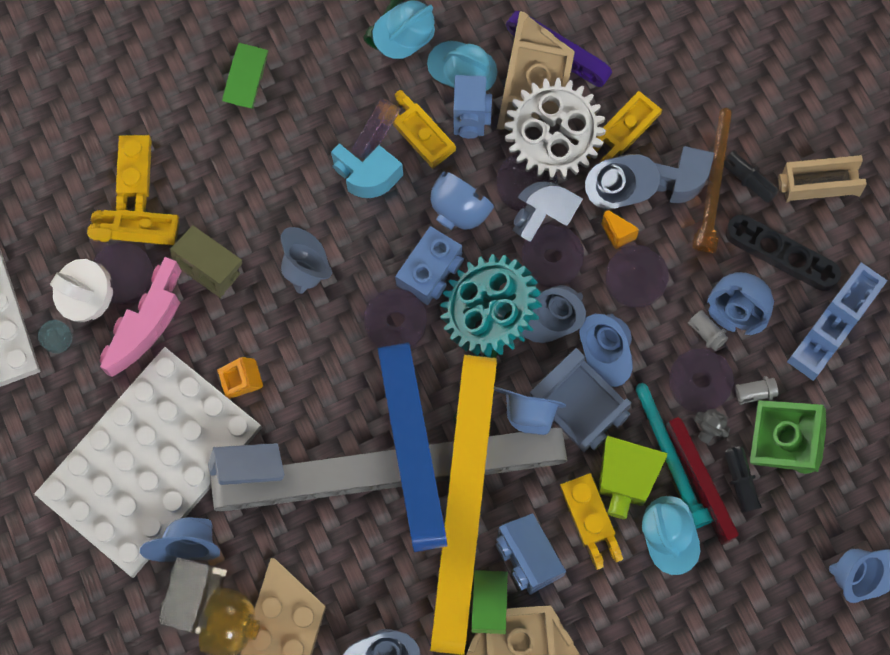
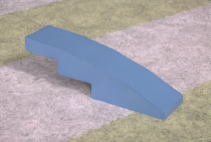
M861 262L787 362L814 381L888 280Z

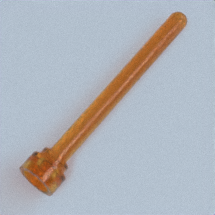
M722 108L719 112L713 150L714 157L710 170L702 227L698 229V232L693 237L692 248L701 252L712 253L716 252L718 248L719 237L716 236L717 231L714 230L732 116L729 108Z

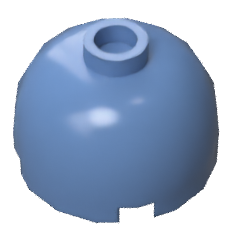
M445 171L441 173L431 190V204L439 215L436 220L449 230H452L454 226L464 230L479 226L489 216L494 205L485 196L480 201L475 188L457 176Z
M735 272L723 277L715 285L708 297L710 304L708 311L716 323L731 332H735V327L746 330L744 335H753L763 331L769 323L774 306L770 287L759 277L745 272Z

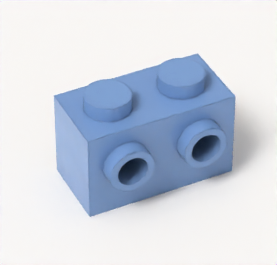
M455 75L454 135H460L467 139L484 136L485 125H491L492 94H486L487 76Z
M430 226L396 274V286L426 305L433 298L437 300L446 288L447 284L444 281L450 272L455 274L464 261V258H462V245Z

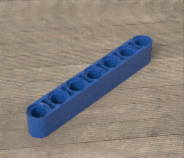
M408 342L378 348L413 551L420 552L447 547L444 521L410 344Z

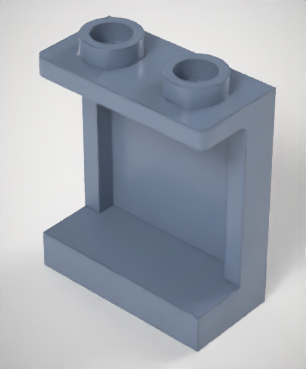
M577 348L530 391V397L550 399L566 404L564 408H557L553 422L559 428H562L563 432L583 452H586L590 447L596 450L607 437L605 432L612 425L618 428L631 415L628 412L631 402L627 398L624 400L585 362V356Z

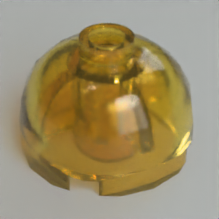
M217 587L210 596L203 616L208 617L207 628L200 627V651L210 655H237L246 648L250 640L257 638L260 621L255 619V608L251 600L244 594L233 589Z

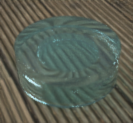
M50 320L41 326L38 332V340L41 346L48 352L61 353L70 346L72 332L64 322Z

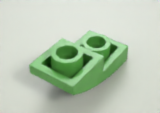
M238 43L222 99L223 102L251 109L254 108L259 82L263 77L269 50Z
M475 570L472 633L506 634L507 571Z

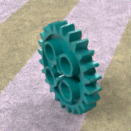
M491 254L487 263L480 256L478 266L475 267L472 263L467 262L468 271L464 273L458 269L457 273L460 279L458 281L449 280V283L454 288L452 291L443 292L449 298V301L440 304L447 311L440 317L447 323L444 330L451 335L450 339L459 344L463 350L467 352L470 349L476 356L482 351L483 354L490 357L493 349L499 355H502L504 345H507L512 350L515 349L513 340L516 338L524 342L525 338L522 334L524 330L533 332L534 329L528 323L530 320H539V316L533 312V309L542 307V304L535 299L541 295V291L535 287L538 282L530 275L531 272L525 266L522 267L516 259L511 261L506 255H503L499 261L494 254ZM507 282L506 286L499 291L500 286ZM478 291L476 296L470 300L471 295ZM512 311L510 317L504 320L506 313ZM482 320L481 325L474 329L476 323Z

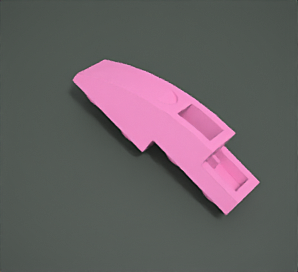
M164 257L162 264L157 265L151 277L152 285L149 292L144 293L139 301V313L127 309L124 316L119 317L113 329V340L110 346H105L100 356V368L107 375L113 377L137 361L157 341L172 320L180 305L177 296L172 293L182 272L177 261Z

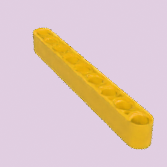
M465 354L463 356L444 524L448 546L442 547L431 652L464 655L497 358Z

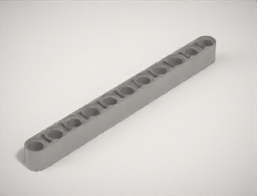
M551 428L550 432L546 435L517 432L489 436L484 475L547 467L567 462L562 428ZM454 441L429 445L436 482L450 479ZM396 450L283 465L285 475L281 481L220 485L217 475L211 477L214 511L239 510L402 487Z

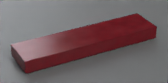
M679 417L668 421L665 427L704 509L708 508L713 519L711 525L723 546L737 538L739 533L682 419Z

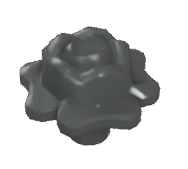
M716 409L696 414L695 421L702 429L698 436L701 441L710 443L713 436H729L730 428L727 426V417L724 414H721Z

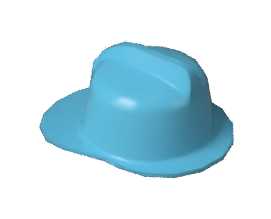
M410 0L398 4L381 16L374 24L372 31L373 42L377 49L383 55L392 59H404L426 45L433 38L435 32L432 4L427 6L420 1Z
M458 41L442 42L433 48L427 60L428 71L431 76L440 83L455 88V75L487 76L486 91L496 82L498 73L496 63L478 45L465 44Z
M662 496L652 501L646 508L642 518V531L654 564L662 572L671 575H681L692 570L698 562L701 552L700 541L688 505L680 498Z

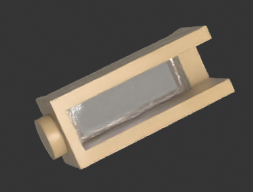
M862 155L786 162L782 174L778 176L780 193L785 192L786 203L793 200L845 195L860 197L867 185L866 179H859L858 169L863 162Z

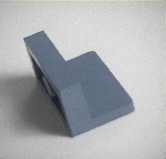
M278 443L213 447L208 462L210 476L217 475L220 485L281 481L285 475Z

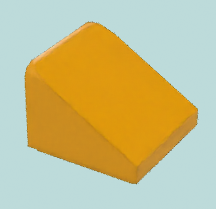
M609 210L604 212L601 225L614 248L617 249L637 239L639 229Z
M240 357L217 369L224 394L228 399L256 391L263 387L260 372L254 358Z

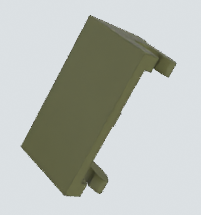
M193 225L170 248L171 259L177 261L180 269L220 298L240 275V272L237 270L242 265V259Z

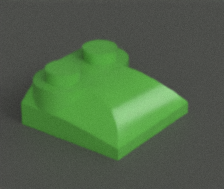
M758 400L750 463L760 466L793 469L803 474L814 471L818 472L822 463L826 434V408L824 405Z

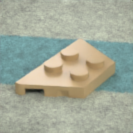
M522 11L519 13L497 125L499 130L505 128V123L514 121L507 117V111H517L512 105L513 99L523 101L521 90L531 94L532 83H535L541 89L543 88L544 79L548 80L550 86H554L557 78H560L561 87H566L569 82L575 53L573 49L564 42H561L546 28H543ZM546 102L542 105L545 113L554 114L559 111L558 105L554 102ZM536 113L531 114L534 119H541Z
M274 558L270 559L240 655H312L326 607Z
M551 605L508 608L506 612V634L475 633L467 655L580 654Z

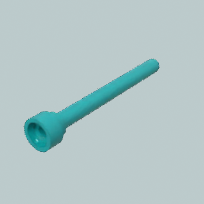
M639 383L636 386L637 395L661 451L668 453L666 462L682 500L691 511L696 529L713 522L708 508L704 509L702 503L698 504L651 392L645 383Z

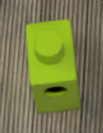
M606 437L602 451L599 493L612 497L607 512L608 515L619 519H626L631 503L639 506L644 505L668 453L614 437Z

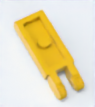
M399 90L395 93V98L405 109L403 114L399 115L387 101L383 102L380 108L400 134L434 169L456 151V146L417 103L414 104L403 91Z
M638 91L603 127L606 129L605 135L596 137L603 141V144L606 143L612 148L600 162L622 155L661 115L662 109ZM593 147L596 152L600 150V148Z
M149 135L119 136L116 210H127V197H136L135 211L146 212L147 197H149L152 144Z
M97 210L91 215L90 221L93 224L88 226L87 234L90 239L100 240V242H107L112 239L174 245L179 229V216L128 210Z
M591 473L560 484L561 492L584 547H587L596 570L604 567L602 555L595 544L599 541L606 540L610 555L614 561H622L623 556L614 537L615 531Z

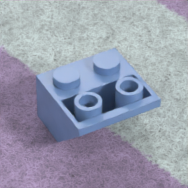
M533 513L499 527L497 543L495 544L504 561L510 559L513 564L512 576L521 591L526 588L529 595L565 575L566 570Z

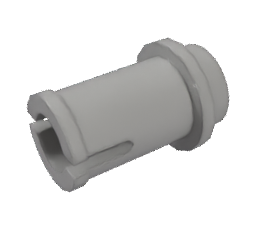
M703 310L696 313L688 322V325L707 342L706 347H711L714 351L719 349L729 338L725 334L726 330H721Z
M764 376L763 380L735 385L739 405L763 399L773 401V397H778V387L775 378Z

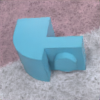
M340 143L331 151L333 168L343 178H347L348 192L361 198L381 196L388 192L403 176L402 163L380 145L363 162Z

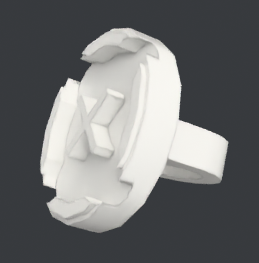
M88 259L74 260L65 265L59 273L55 274L50 283L53 287V300L56 309L63 317L76 322L95 320L100 317L109 307L113 296L109 272L101 264Z

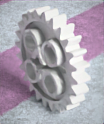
M560 78L556 79L554 86H550L548 80L544 79L543 88L541 89L535 83H532L531 94L521 90L523 101L513 99L512 105L517 111H507V117L514 120L505 123L504 128L513 131V133L505 136L506 142H515L509 148V152L520 153L516 159L517 164L525 160L528 162L526 172L532 170L533 167L538 168L537 177L539 178L544 170L548 171L550 180H553L555 172H560L561 177L566 179L568 169L577 175L579 172L578 164L588 168L589 161L586 157L596 159L598 153L593 147L600 148L603 145V141L596 138V136L605 135L606 129L597 127V125L605 120L604 116H595L601 106L600 104L590 105L594 97L593 94L586 97L582 96L584 86H580L576 91L572 90V80L567 83L566 87H561ZM546 102H554L558 105L559 111L554 114L545 113L542 105ZM536 113L545 122L534 119L531 114ZM573 118H578L583 121L585 128L581 131H573L569 128L568 122ZM556 123L561 126L560 132L549 133L550 126L553 127ZM529 127H537L541 131L542 136L539 139L531 140L526 137L524 132ZM565 136L577 140L578 144H572ZM555 144H563L567 148L568 153L563 157L554 156L551 152V147Z

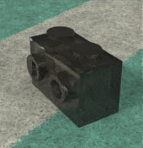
M177 557L175 565L170 571V583L166 597L160 606L158 623L187 632L209 636L227 570Z

